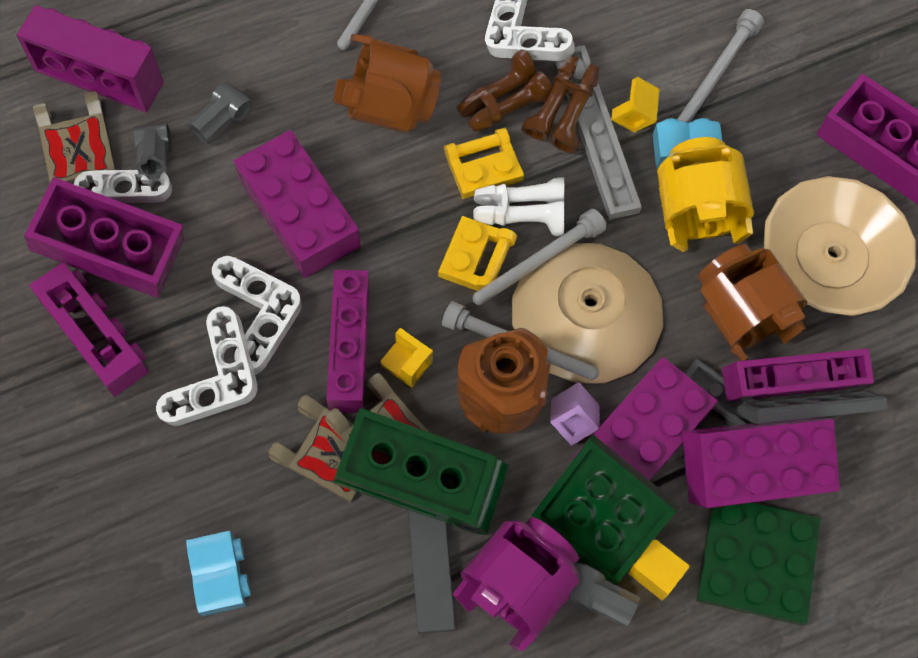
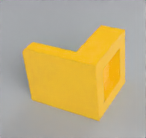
M640 77L632 79L630 100L612 109L611 120L634 133L657 122L660 89Z
M399 328L395 333L396 343L382 358L381 366L412 388L432 364L433 350Z
M653 540L629 570L628 574L663 601L690 566L658 540Z

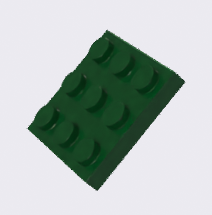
M593 435L588 439L531 516L541 520L558 532L574 548L580 559L591 568L602 573L606 581L617 585L681 506L598 437Z
M751 502L711 507L696 602L805 626L808 623L821 518Z

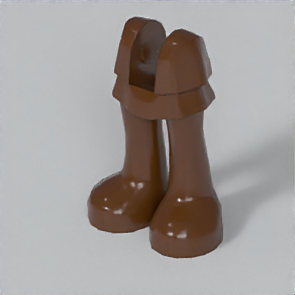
M521 49L512 56L511 70L507 75L492 84L477 88L474 93L468 94L457 106V110L462 117H467L485 106L468 123L469 127L476 132L492 127V124L500 123L502 117L516 109L531 103L546 102L552 90V85L544 73L538 72L536 74L535 65L531 57L525 50ZM526 84L524 88L498 103L495 99Z
M572 55L558 68L559 74L554 77V85L538 114L527 118L521 130L533 139L547 141L556 114L566 94L571 95L570 102L552 133L550 143L561 151L576 154L580 143L575 133L576 124L587 100L593 96V88L598 84L599 67L590 63L580 85L570 82L579 62V57Z

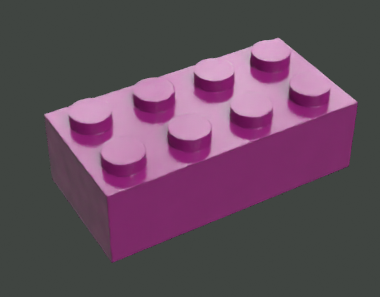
M35 5L16 34L34 71L89 92L96 91L100 96L147 113L164 84L152 47L141 40L133 41L122 37L111 29L103 30L92 26V24L84 19L79 18L76 20L70 18L54 8L46 9Z
M862 73L828 113L816 135L918 205V110Z
M291 129L233 160L239 181L304 279L361 247L358 227Z
M55 177L52 178L24 234L28 249L31 252L61 263L64 262L66 265L156 298L159 297L184 241L183 225Z
M662 357L593 435L598 437L649 481H652L683 445L682 431L696 430L710 414L718 400Z
M817 417L682 431L688 502L691 504L711 508L840 491L834 419Z

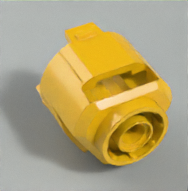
M713 137L693 138L676 145L657 169L665 229L668 231L670 245L684 252L688 250L687 239H707L729 233L732 235L734 244L743 242L753 234L751 217L754 215L743 155L738 150L725 145L722 140Z

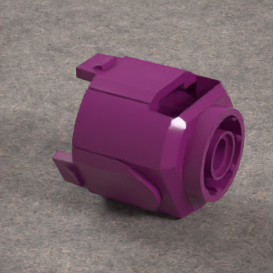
M530 517L526 523L519 520L505 521L461 572L463 581L452 595L468 612H471L478 605L492 618L498 615L518 630L509 645L514 650L523 652L570 598V593L579 583L578 570L575 567L579 556L574 548L558 532L539 519Z

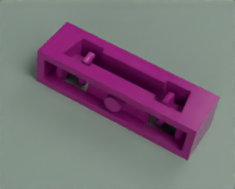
M62 262L32 282L29 287L113 397H116L148 374L147 369L142 363L147 357L135 342L129 346L123 337L128 333L117 318L114 317L112 320H109L103 313L108 308L98 294L94 293L91 296L88 294L85 287L89 284L80 271L76 268L71 272L66 264ZM74 295H77L76 299L85 313L110 343V345L99 352L108 364L105 367L101 365L100 361L102 358L95 347L69 315L70 312L79 307L72 297ZM59 303H61L63 306L60 309H58L56 306ZM119 348L121 353L117 355L114 350Z
M334 270L327 383V404L330 411L336 408L341 413L358 414L360 408L364 409L370 294L367 270Z
M869 348L736 361L722 367L727 402L854 389L874 383Z

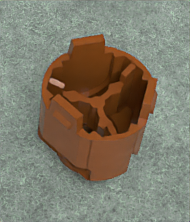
M351 34L350 41L362 44L363 46L356 63L353 78L347 80L337 78L333 102L348 107L347 114L349 119L401 133H407L414 129L417 122L427 123L434 111L439 94L440 70L433 68L429 58L418 56L419 52L416 50L370 38V35Z
M747 244L738 245L715 258L698 275V279L702 283L701 293L705 301L702 305L731 347L732 355L739 358L740 361L749 360L743 350L764 340L774 332L784 344H787L806 329L802 322L805 318L802 310L806 306L807 300L771 250L759 248L751 251Z
M518 328L505 333H498L464 346L458 362L457 398L460 407L464 410L465 418L483 433L487 430L500 434L514 433L530 426L540 416L542 408L545 407L546 388L551 364L546 361L548 349L539 337L527 329ZM503 358L513 360L507 369L499 371L496 367V363L501 362Z

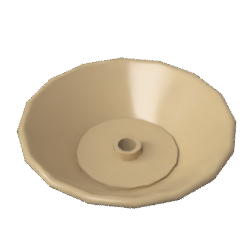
M825 176L800 182L777 199L765 221L764 249L772 251L806 298L807 304L821 312L856 316L880 310L904 292L915 270L916 240L905 215L884 193L858 180ZM828 252L835 253L837 258L831 257Z
M574 243L519 280L512 296V325L514 329L524 328L534 333L542 340L546 347L592 365L599 371L596 379L589 380L551 364L550 374L573 383L605 384L633 373L653 354L663 329L662 298L650 274L628 254L602 244ZM591 299L596 305L588 306L585 304V300Z

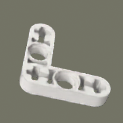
M495 0L485 34V42L491 55L499 58H512L514 53L521 49L525 50L532 60L564 61L570 55H573L575 45L573 37L568 30L521 26L527 0ZM505 12L515 13L510 20L503 21L499 19ZM500 31L503 32L505 40L503 39L500 41L502 36ZM534 38L538 40L533 47L525 48L522 46L523 42L527 39ZM560 42H565V43H561V45H560L559 48H555L556 46H558V45L560 44Z
M138 170L86 171L79 174L74 182V185L82 188H88L90 183L94 182L96 187H93L91 191L122 203H158L168 199L172 193V184L165 172L158 179H148L146 176L138 174ZM121 181L132 183V188L126 193L121 194L115 191L116 185ZM138 181H141L143 184V186H141L142 192H139L140 188ZM156 181H160L161 186L158 187V191H152L151 187L155 185Z
M223 256L217 259L212 267V275L216 284L221 289L261 308L245 334L250 355L256 349L255 341L252 340L255 339L260 344L256 350L258 361H251L256 375L267 366L300 313L302 307L300 294L294 287L235 257ZM233 268L235 275L242 279L241 284L232 275H227L224 279L221 271H229ZM259 280L266 284L265 291L259 295L248 292V286L251 282ZM288 297H291L293 305L286 304L280 312L282 319H284L282 321L277 316L281 309L279 300H286ZM269 322L276 324L278 331L274 336L266 338L259 334V329L263 324ZM239 347L236 348L234 353L235 362L240 356Z
M224 306L217 307L209 313L206 320L218 376L167 392L158 400L156 405L158 417L169 425H183L246 404L256 396L258 390L257 381L243 326L239 316L230 308ZM223 317L230 321L226 323V328L232 338H226L224 331L218 327V325L222 324L221 318ZM230 347H239V359L231 364L225 363V351ZM231 372H238L240 380L247 384L242 387L243 393L240 395L233 390L238 386L236 376ZM207 389L214 390V402L207 407L200 406V394ZM173 402H176L179 405H186L190 403L191 406L194 408V410L192 411V409L188 406L180 407L176 409V416H173L170 413H168V410L172 409Z

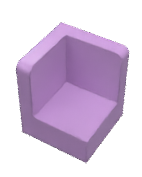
M578 382L552 398L550 423L572 446L598 430L600 427V406L581 383Z

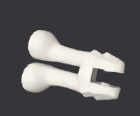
M564 177L553 178L547 183L526 187H506L505 183L497 187L491 185L476 189L474 192V201L477 204L485 205L476 207L473 210L474 220L489 225L496 223L502 226L517 222H542L547 224L552 235H564ZM544 201L548 204L510 206L509 203Z

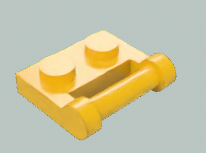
M505 127L495 130V134L458 145L454 143L444 145V152L462 199L473 197L475 190L491 185L497 187L504 183L506 186L522 182L524 179L523 171ZM499 146L501 151L462 164L459 159L460 157Z
M462 216L438 271V277L479 291L497 279L509 247H513L517 234L506 228L498 229ZM488 241L497 243L484 276L475 275Z

